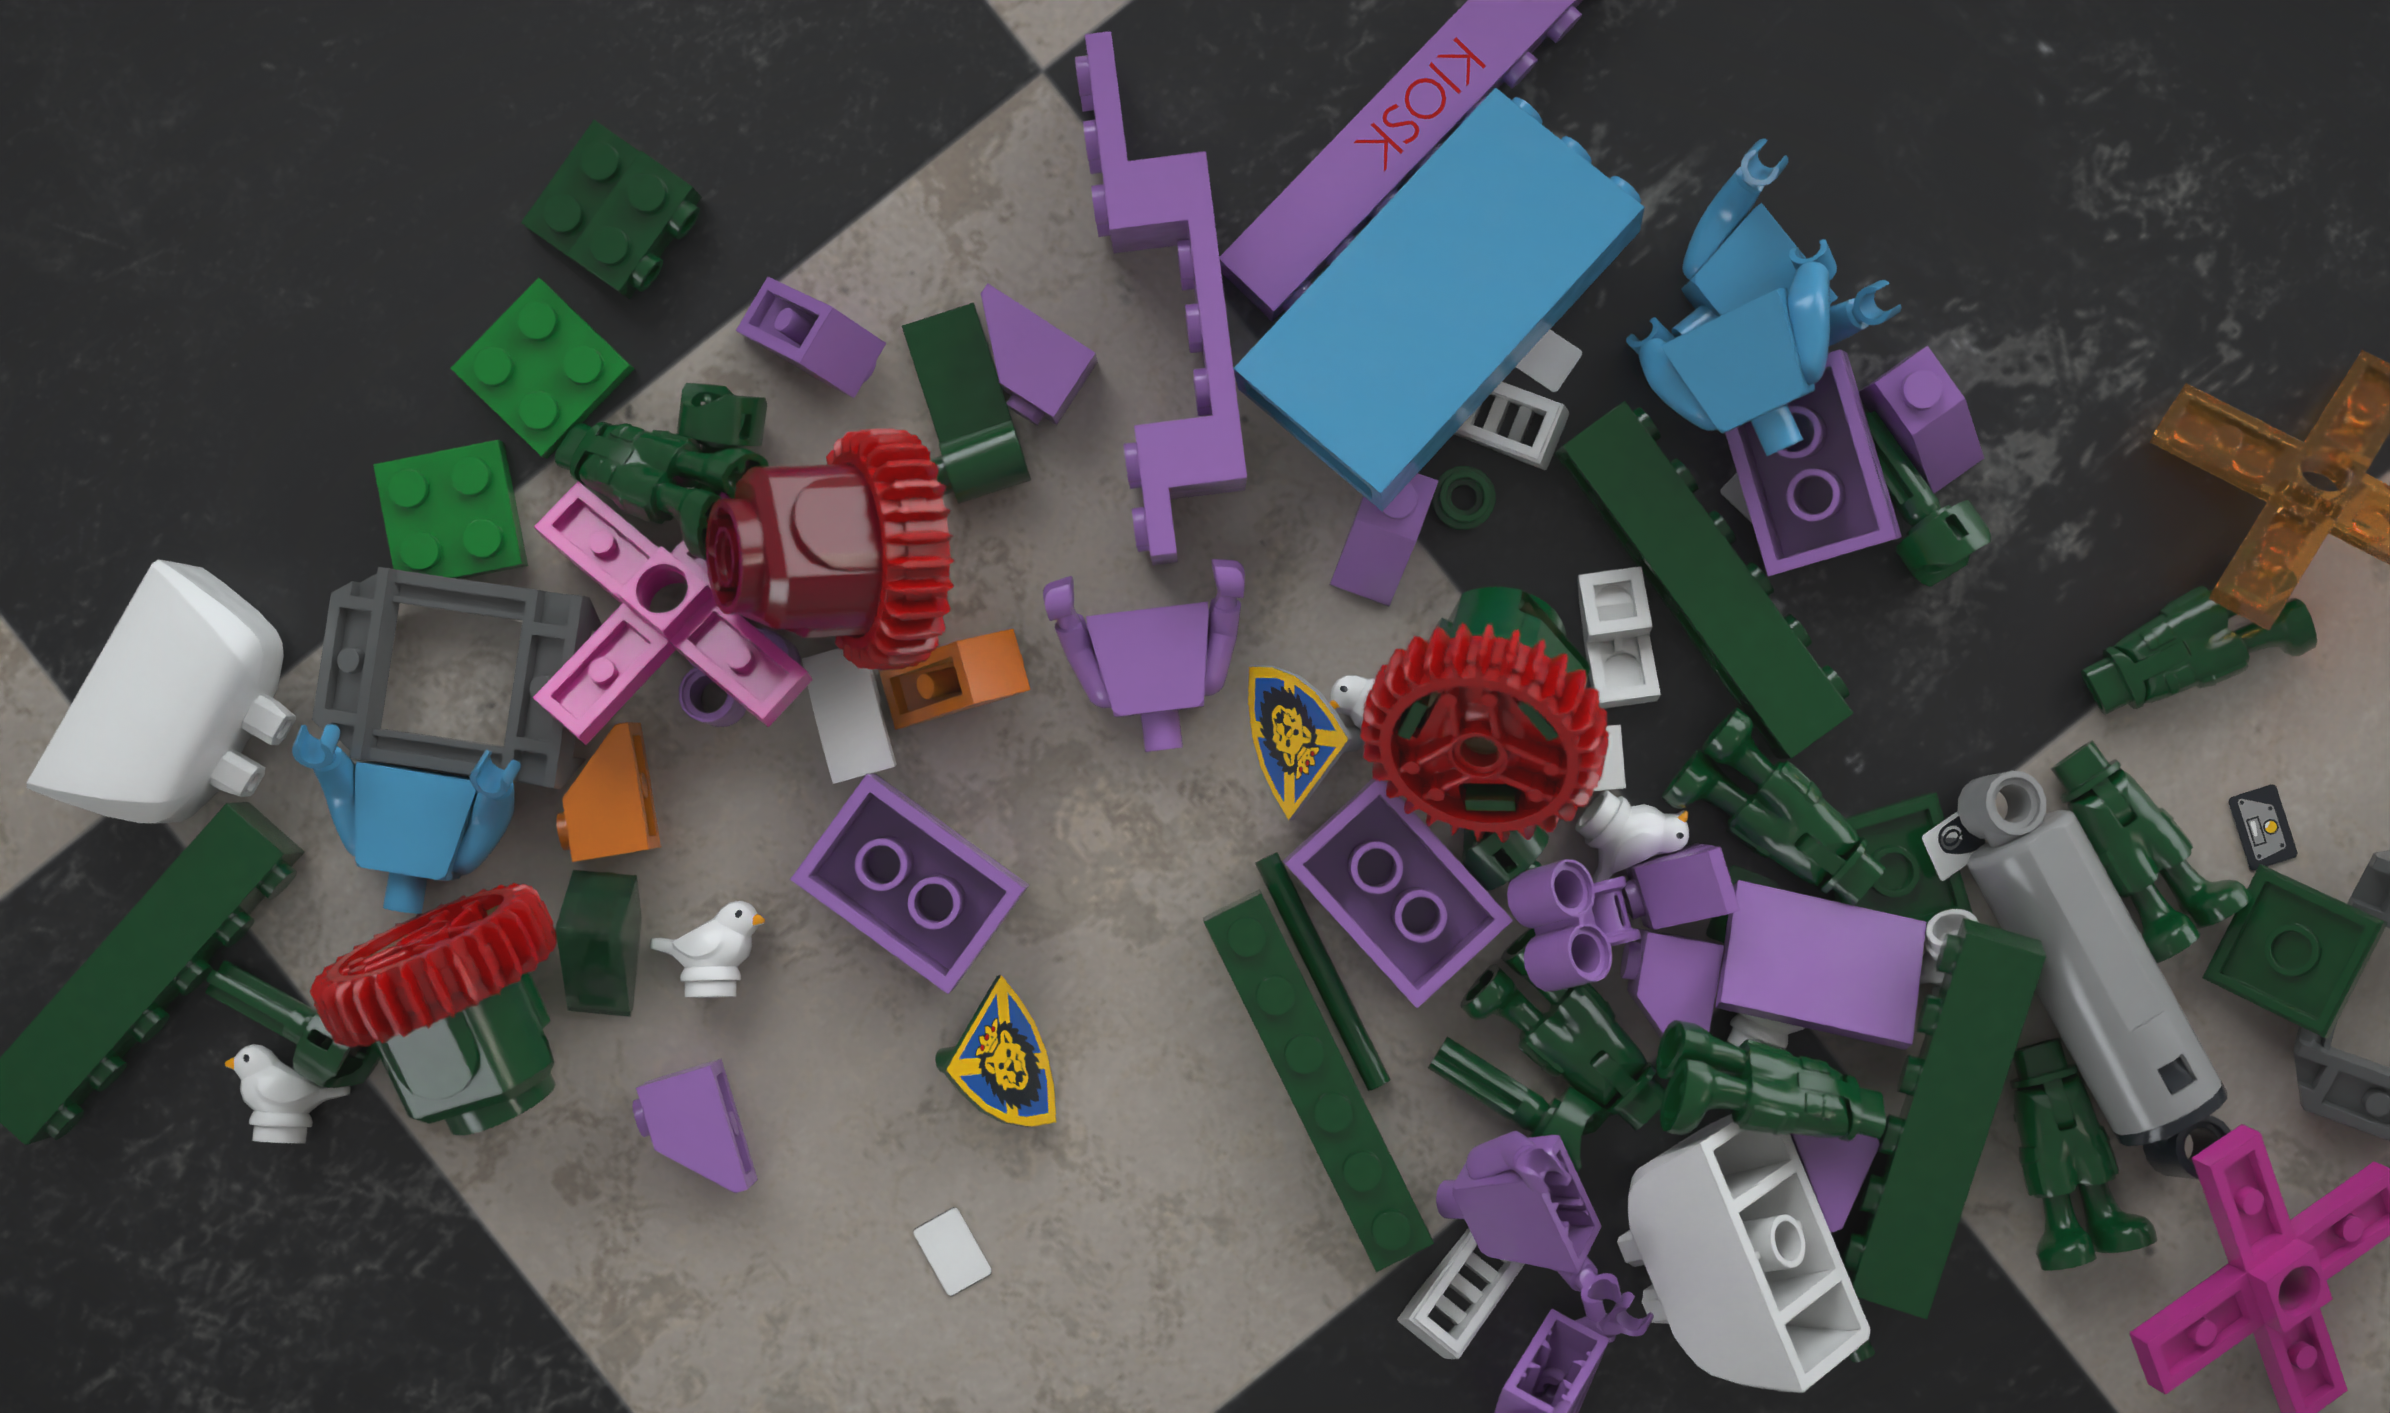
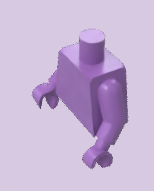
M1211 560L1214 580L1217 586V595L1211 600L1209 609L1208 602L1091 615L1086 616L1085 621L1084 617L1077 614L1074 610V582L1072 576L1052 581L1043 589V599L1050 621L1057 619L1054 627L1067 660L1090 702L1097 707L1112 708L1114 717L1141 715L1145 752L1183 748L1179 710L1204 707V696H1212L1218 693L1225 684L1238 633L1241 603L1237 598H1244L1245 571L1243 565L1236 560Z
M1513 1131L1479 1144L1469 1152L1467 1161L1457 1179L1445 1180L1439 1185L1436 1196L1439 1214L1446 1219H1465L1480 1251L1486 1256L1557 1271L1573 1290L1581 1291L1585 1313L1591 1321L1598 1322L1606 1316L1603 1301L1600 1300L1610 1299L1616 1302V1304H1620L1623 1301L1616 1276L1609 1273L1598 1275L1596 1266L1587 1256L1602 1225L1560 1135L1527 1138L1524 1134Z
M1631 1292L1623 1293L1621 1295L1623 1301L1620 1304H1615L1612 1311L1606 1313V1316L1598 1322L1591 1321L1587 1316L1574 1321L1551 1309L1504 1385L1495 1413H1578L1607 1345L1613 1342L1616 1335L1620 1333L1629 1336L1643 1335L1652 1322L1654 1315L1650 1312L1642 1319L1629 1315L1626 1309L1629 1308L1635 1298Z

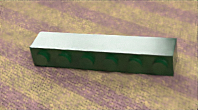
M1624 401L1564 444L1555 452V455L1636 566L1642 567L1643 575L1742 711L1751 718L1753 726L1778 759H1792L1853 714V711L1844 701V699L1850 696L1849 690L1840 676L1830 666L1825 665L1823 668H1820L1806 649L1812 644V641L1801 623L1790 613L1783 617L1768 597L1774 593V589L1763 571L1753 562L1745 565L1735 552L1731 544L1736 541V537L1725 519L1715 510L1708 514L1693 493L1699 488L1690 471L1678 459L1670 462L1656 444L1661 435L1652 419L1640 407L1632 411L1626 401Z
M249 802L226 803L0 1057V1123L24 1145L50 1137L58 1140L66 1135L85 1114L80 1105L94 1089L98 1092L103 1091L125 1070L127 1063L122 1058L137 1041L141 1044L147 1042L167 1023L170 1015L164 1010L179 993L183 996L190 994L208 977L212 967L207 962L222 945L226 948L231 947L248 932L255 921L249 914L265 897L269 900L275 898L293 881L297 871L292 866L304 854V851Z
M1260 889L1203 917V922L1375 1271L1378 1272L1435 1244Z
M1965 918L1962 919L1957 936L1949 933L1945 935L1936 964V971L1945 973L1938 997L1927 994L1924 999L1916 1029L1917 1032L1925 1034L1919 1056L1916 1057L1908 1054L1903 1064L1897 1092L1906 1094L1899 1117L1889 1114L1886 1118V1127L1880 1138L1878 1151L1887 1154L1880 1176L1870 1173L1866 1180L1859 1210L1868 1213L1862 1234L1850 1233L1842 1257V1262L1846 1271L1849 1272V1279L1858 1298L1924 1319L1928 1318L2046 959L2041 940Z

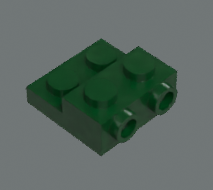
M593 120L521 224L630 300L637 289L641 292L645 291L657 278L663 266V260L659 257L673 237L680 240L693 227L700 213V209L696 205L702 196L694 187L643 151H638L603 125Z

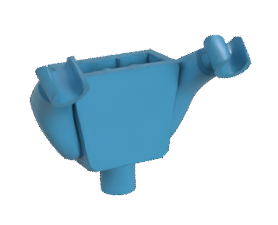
M1767 139L1757 141L1744 155L1741 167L1735 171L1711 201L1694 230L1682 265L1683 273L1689 281L1681 290L1696 310L1672 328L1675 338L1774 289L1787 288L1788 292L1790 291L1796 270L1790 259L1789 251L1797 246L1762 203L1749 213L1764 186L1772 183L1788 164V157L1786 155L1773 168L1766 167L1759 161L1758 151L1768 141ZM1877 281L1859 291L1855 299L1853 298L1830 306L1829 347L1860 332L1869 325L1881 324L1901 311V304L1888 311L1879 309L1875 304L1874 295L1876 291L1890 284L1888 281ZM1830 288V304H1831V303L1834 302L1838 297H1837V295L1832 291V289Z
M1825 239L1820 240L1819 252L1808 259L1803 258L1799 247H1794L1789 251L1790 259L1796 270L1789 292L1787 288L1774 289L1676 338L1656 317L1650 319L1653 328L1646 339L1640 341L1631 333L1626 338V343L1639 355L1646 380L1661 400L1683 418L1707 431L1718 429L1721 433H1725L1751 421L1767 456L1803 440L1787 404L1815 391L1814 383L1818 382L1823 376L1827 363L1830 340L1829 281L1837 272V264Z
M301 725L292 747V755L301 765L313 769L323 790L338 835L346 850L355 857L356 865L361 868L389 872L383 904L384 909L421 914L427 880L449 881L460 879L462 875L472 873L491 854L512 820L515 806L513 780L521 769V764L517 760L512 759L506 769L503 770L493 764L491 760L492 752L485 750L471 772L470 777L380 762H356L355 764L337 746L340 738V729L337 725H326L321 739L313 737L308 732L307 726Z

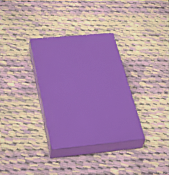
M1738 880L1733 885L1740 911L1728 914L1715 1008L1903 1050L1913 1045L1927 922Z

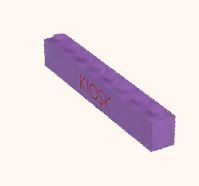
M1468 0L1219 257L1221 273L1271 321L1283 310L1287 311L1312 285L1311 281L1342 253L1355 239L1359 231L1383 209L1495 87L1498 89L1505 82L1513 89L1538 62V59L1532 55L1534 50L1547 37L1557 43L1572 29L1582 16L1576 7L1583 0Z

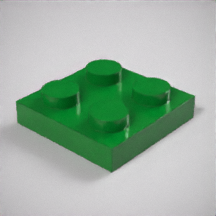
M538 278L450 369L541 457L548 459L560 446L572 426L576 423H583L635 368L545 281Z
M493 440L373 464L393 569L464 579L528 566L504 442Z

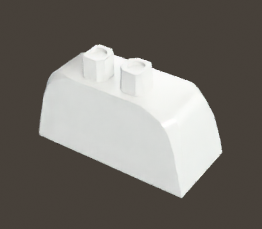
M160 559L156 560L151 564L28 779L27 789L107 817L136 823L181 822L192 817L219 790L240 797L253 795L265 775L266 767L241 754L251 735H254L270 745H279L286 738L296 720V716L279 701L273 699L278 689L284 657L283 643L276 629L257 609L204 568Z
M1730 1114L1705 1126L1636 1170L1631 1180L1628 1195L1630 1230L1622 1234L1618 1238L1617 1243L1625 1263H1629L1633 1267L1645 1265L1652 1285L1643 1290L1642 1304L1646 1314L1648 1315L1651 1312L1654 1315L1652 1323H1667L1670 1325L1675 1339L1698 1367L1710 1375L1744 1386L1786 1392H1804L1869 1339L1871 1329L1790 1134L1773 1135L1767 1132L1740 1129L1739 1125L1733 1122Z

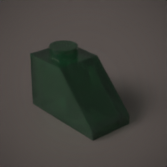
M573 870L555 926L568 1011L631 1017L634 1006L642 922L637 875Z

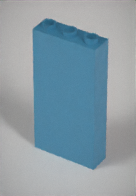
M1495 87L1233 368L1238 390L1372 504L1383 511L1640 232L1645 208L1641 204V198L1637 191L1624 179L1618 176H1612L1609 179L1591 164L1592 161L1589 154L1578 142L1567 136L1559 139L1544 127L1540 115L1529 103L1519 97H1514L1511 100Z

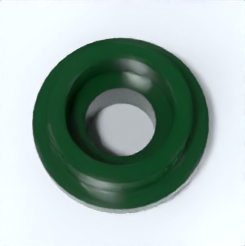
M1458 466L1444 472L1438 479V484L1432 498V506L1437 517L1445 525L1458 530L1473 529L1484 523L1491 515L1496 502L1495 489L1489 477L1481 470L1470 466ZM1458 487H1465L1471 490L1475 499L1472 508L1468 510L1456 508L1451 500L1453 490Z

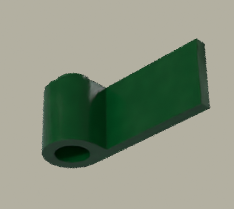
M974 302L902 325L939 440L942 456L930 460L939 467L937 482L942 483L946 487L944 495L954 492L957 502L960 504L1030 481L1029 470L1009 409L1005 405L1006 400L999 383Z

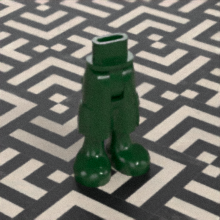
M598 422L593 427L584 423H576L572 426L555 453V463L557 466L569 470L571 477L576 482L579 481L593 491L613 500L625 513L657 524H663L664 521H671L673 518H676L680 523L682 537L689 552L693 556L707 561V525L714 503L719 499L735 498L737 482L752 467H769L768 461L763 456L748 449H726L714 454L702 453L700 443L692 438L665 430L649 432L628 423L612 425L607 422ZM701 483L711 488L716 494L692 487Z
M2255 544L2244 549L2239 554L2237 560L2240 576L2233 584L2217 594L2203 586L2189 591L2176 600L2170 601L2158 612L2159 616L2129 633L2114 646H2109L2103 650L2104 659L2081 670L2082 677L2100 711L2107 715L2127 704L2133 709L2143 707L2145 703L2156 702L2196 686L2198 688L2214 686L2216 683L2246 671L2248 668L2247 663L2250 660L2249 654L2268 647H2280L2284 653L2293 657L2301 656L2314 649L2317 645L2315 626L2306 605L2297 598L2288 599L2274 606L2265 615L2234 631L2228 628V619L2247 609L2272 601L2293 591L2294 582L2275 554L2262 544Z
M1735 708L1708 736L1702 747L1705 753L1699 749L1694 752L1670 782L1661 798L1671 807L1677 809L1686 808L1699 800L1717 806L1730 815L1726 831L1750 848L1752 852L1764 858H1772L1802 880L1819 886L1818 890L1824 894L1832 889L1852 906L1855 905L1882 876L1886 867L1865 851L1868 841L1864 837H1859L1856 830L1843 815L1821 797L1822 792L1813 781L1809 780L1788 760L1784 762L1778 761L1773 765L1761 753L1751 736L1753 731L1751 718L1740 709ZM1713 760L1720 764H1728L1739 771L1757 786V792L1750 795L1747 794L1722 772Z
M2092 740L2055 764L2051 770L2066 790L2060 796L2063 803L2070 802L2067 804L2069 811L2073 812L2119 896L2121 898L2130 896L2143 926L2141 936L2156 963H2160L2191 946L2201 935L2197 929L2209 927L2227 919L2246 906L2252 897L2245 886L2236 880L2210 882L2199 875L2186 860L2192 853L2193 844L2176 824L2174 818L2165 809L2158 808L2136 780L2120 768L2121 764L2117 759L2108 762ZM2158 873H2160L2172 891L2181 912L2174 910L2155 886L2154 882L2158 878Z
M1529 928L1511 943L1503 952L1501 959L1545 997L1551 1004L1550 1010L1542 1013L1520 992L1514 981L1497 964L1489 966L1478 977L1463 997L1460 1006L1470 1018L1475 1020L1486 1019L1492 1014L1507 1019L1521 1030L1518 1047L1540 1066L1541 1070L1554 1077H1561L1575 1090L1610 1111L1611 1114L1609 1116L1618 1114L1634 1130L1640 1129L1661 1108L1666 1090L1653 1077L1656 1073L1655 1067L1650 1062H1647L1639 1047L1615 1020L1616 1015L1608 1001L1606 1002L1590 983L1558 991H1543L1534 985L1529 979L1524 963L1525 948L1530 939L1536 936L1534 928Z
M1681 1020L1672 1021L1663 1033L1657 1054V1073L1660 1078L1670 1080L1663 1096L1660 1111L1661 1127L1665 1132L1680 1135L1690 1133L1700 1123L1707 1110L1717 1108L1731 1109L1732 1120L1739 1125L1740 1129L1767 1132L1773 1135L1798 1134L1819 1138H1839L1842 1141L1850 1142L1857 1134L1881 1138L1885 1131L1886 1115L1882 1093L1859 1087L1855 1077L1848 1074L1843 1076V1074L1830 1067L1824 1061L1804 1056L1794 1057L1783 1049L1774 1048L1750 1039L1745 1040L1737 1047L1712 1036L1699 1025Z
M2060 1038L2017 1048L2013 1056V1063L2018 1078L2010 1080L2011 1088L2017 1089L2014 1090L2013 1116L2014 1121L2017 1123L2022 1145L2019 1147V1162L2021 1163L2027 1193L2029 1196L2033 1195L2035 1198H2042L2045 1227L2036 1249V1256L2041 1269L2044 1271H2055L2074 1268L2094 1261L2097 1258L2095 1252H2128L2156 1243L2157 1235L2151 1221L2141 1215L2123 1212L2110 1191L2108 1182L2114 1180L2116 1174H2119L2116 1157L2109 1142L2111 1139L2104 1126L2099 1125L2087 1090L2080 1077L2076 1074L2079 1072L2076 1064L2067 1065ZM2077 1185L2084 1208L2086 1231L2078 1223L2069 1194L2076 1190Z

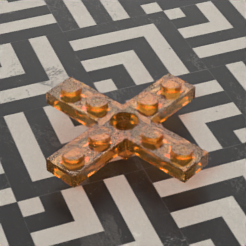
M2362 350L2304 442L2185 383L2156 428L2150 442L2267 502L2208 599L2270 630L2328 534L2390 565V485L2366 474L2367 469L2390 433V363ZM2302 473H2320L2333 481L2338 491L2317 489L2306 481Z

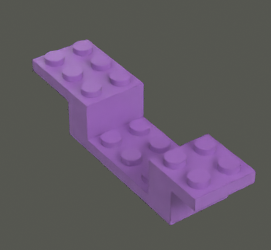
M1111 31L1085 34L1087 55L1075 57L1082 111L1094 110L1096 120L1083 121L1090 174H1103L1104 184L1091 186L1098 237L1111 236L1114 254L1177 246L1182 290L1194 289L1196 303L1185 305V318L1190 353L1202 352L1204 368L1193 369V381L1198 416L1205 417L1134 425L1136 442L1124 444L1130 489L1142 488L1144 507L1132 508L1138 552L1150 551L1153 565L1178 562L1170 500L1243 491L1246 488L1247 482L1207 156L1205 151L1127 161Z

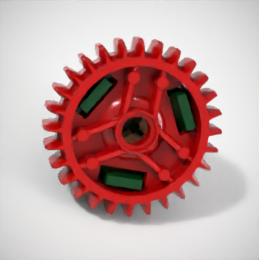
M1507 587L1477 588L1461 594L1449 619L1447 620L1442 617L1438 621L1428 642L1420 636H1414L1408 645L1407 651L1395 649L1388 664L1381 665L1380 670L1376 674L1372 689H1369L1363 708L1364 714L1360 738L1365 742L1363 758L1368 762L1374 763L1372 767V778L1374 780L1388 781L1386 797L1391 799L1404 796L1406 798L1404 805L1405 813L1410 814L1418 809L1427 814V827L1440 820L1450 824L1452 836L1457 833L1459 828L1473 830L1477 842L1483 838L1485 832H1496L1501 842L1505 843L1509 839L1510 832L1513 830H1517L1526 840H1530L1534 835L1536 825L1546 832H1553L1559 818L1564 821H1572L1578 806L1588 805L1593 789L1598 787V783L1602 778L1609 745V732L1606 731L1607 711L1599 707V690L1586 688L1590 671L1589 663L1566 637L1563 622L1550 605L1540 598L1519 589Z
M512 883L504 886L500 884L489 891L483 888L474 895L468 897L462 895L453 902L445 905L441 903L436 908L423 914H417L416 917L403 923H395V927L383 933L375 934L373 939L354 946L352 952L337 957L334 964L324 967L323 972L316 976L312 984L310 994L315 1002L314 1006L334 1042L351 1048L357 1045L367 1047L373 1043L407 1115L412 1119L428 1124L445 1119L453 1135H470L493 1128L521 1115L540 1103L555 1088L556 1083L551 1074L555 1062L548 1039L542 1029L551 1020L544 1000L531 975V971L537 969L538 963L548 959L550 952L555 949L558 935L553 927L554 922L544 901H541L537 890L533 889L530 885Z

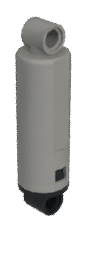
M2008 771L1971 780L1963 787L1958 798V814L1961 823L1968 832L1978 838L1986 839L1987 843L1971 854L1968 868L2001 929L2041 940L2046 959L2035 990L2118 1142L2127 1147L2143 1145L2148 1163L2155 1171L2165 1176L2199 1179L2192 1158L2231 1132L2222 1120L2210 1116L2228 1099L2227 1090L2073 812L2068 810L2046 813L2047 800L2042 786L2034 777L2025 772ZM1998 792L2005 797L2008 805L2005 819H2002L1998 814L1995 806ZM2188 1134L2191 1135L2193 1141V1151L2189 1158H2187L2185 1152V1141Z

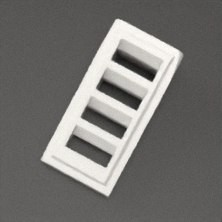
M1501 382L1490 394L1495 396V400L1483 429L1474 426L1481 408L1480 405L1454 433L1457 436L1516 460L1546 470L1567 422L1569 411L1564 404ZM1510 403L1520 406L1506 438L1498 435ZM1537 413L1544 416V419L1531 447L1522 443L1533 416Z
M1469 1228L1412 1297L1397 1319L1410 1332L1446 1359L1460 1358L1525 1265L1500 1259L1504 1264L1497 1272L1473 1252L1477 1243ZM1463 1265L1467 1266L1488 1283L1482 1291L1458 1273ZM1448 1286L1471 1304L1465 1312L1443 1295ZM1433 1308L1454 1324L1449 1332H1446L1428 1317Z

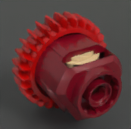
M895 428L860 429L858 431L846 432L842 438H839L834 443L833 450L826 456L827 465L752 467L737 482L735 498L717 500L709 515L706 534L707 570L711 591L720 611L726 615L740 614L770 628L785 629L804 638L835 636V645L843 650V656L857 668L867 670L879 669V671L914 667L921 662H926L931 652L935 651L939 646L938 636L942 635L946 630L943 616L951 611L947 595L948 591L955 587L950 580V564L956 562L950 557V540L954 535L949 534L947 517L951 510L944 507L943 502L946 487L942 483L937 482L939 467L930 461L931 451L922 445V441L917 435L910 434L907 430H895Z

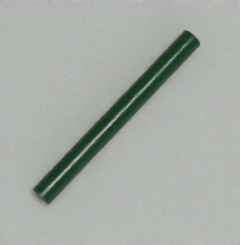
M1278 852L1255 862V865L1367 1090L1371 1091L1386 1084L1391 1079Z

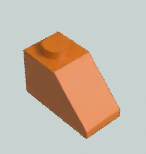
M1014 629L958 640L938 647L935 651L931 652L926 662H921L914 667L879 671L895 730L990 704L1031 690Z
M625 722L615 724L562 798L564 812L557 814V833L562 849L571 851L572 862L661 847L641 723Z

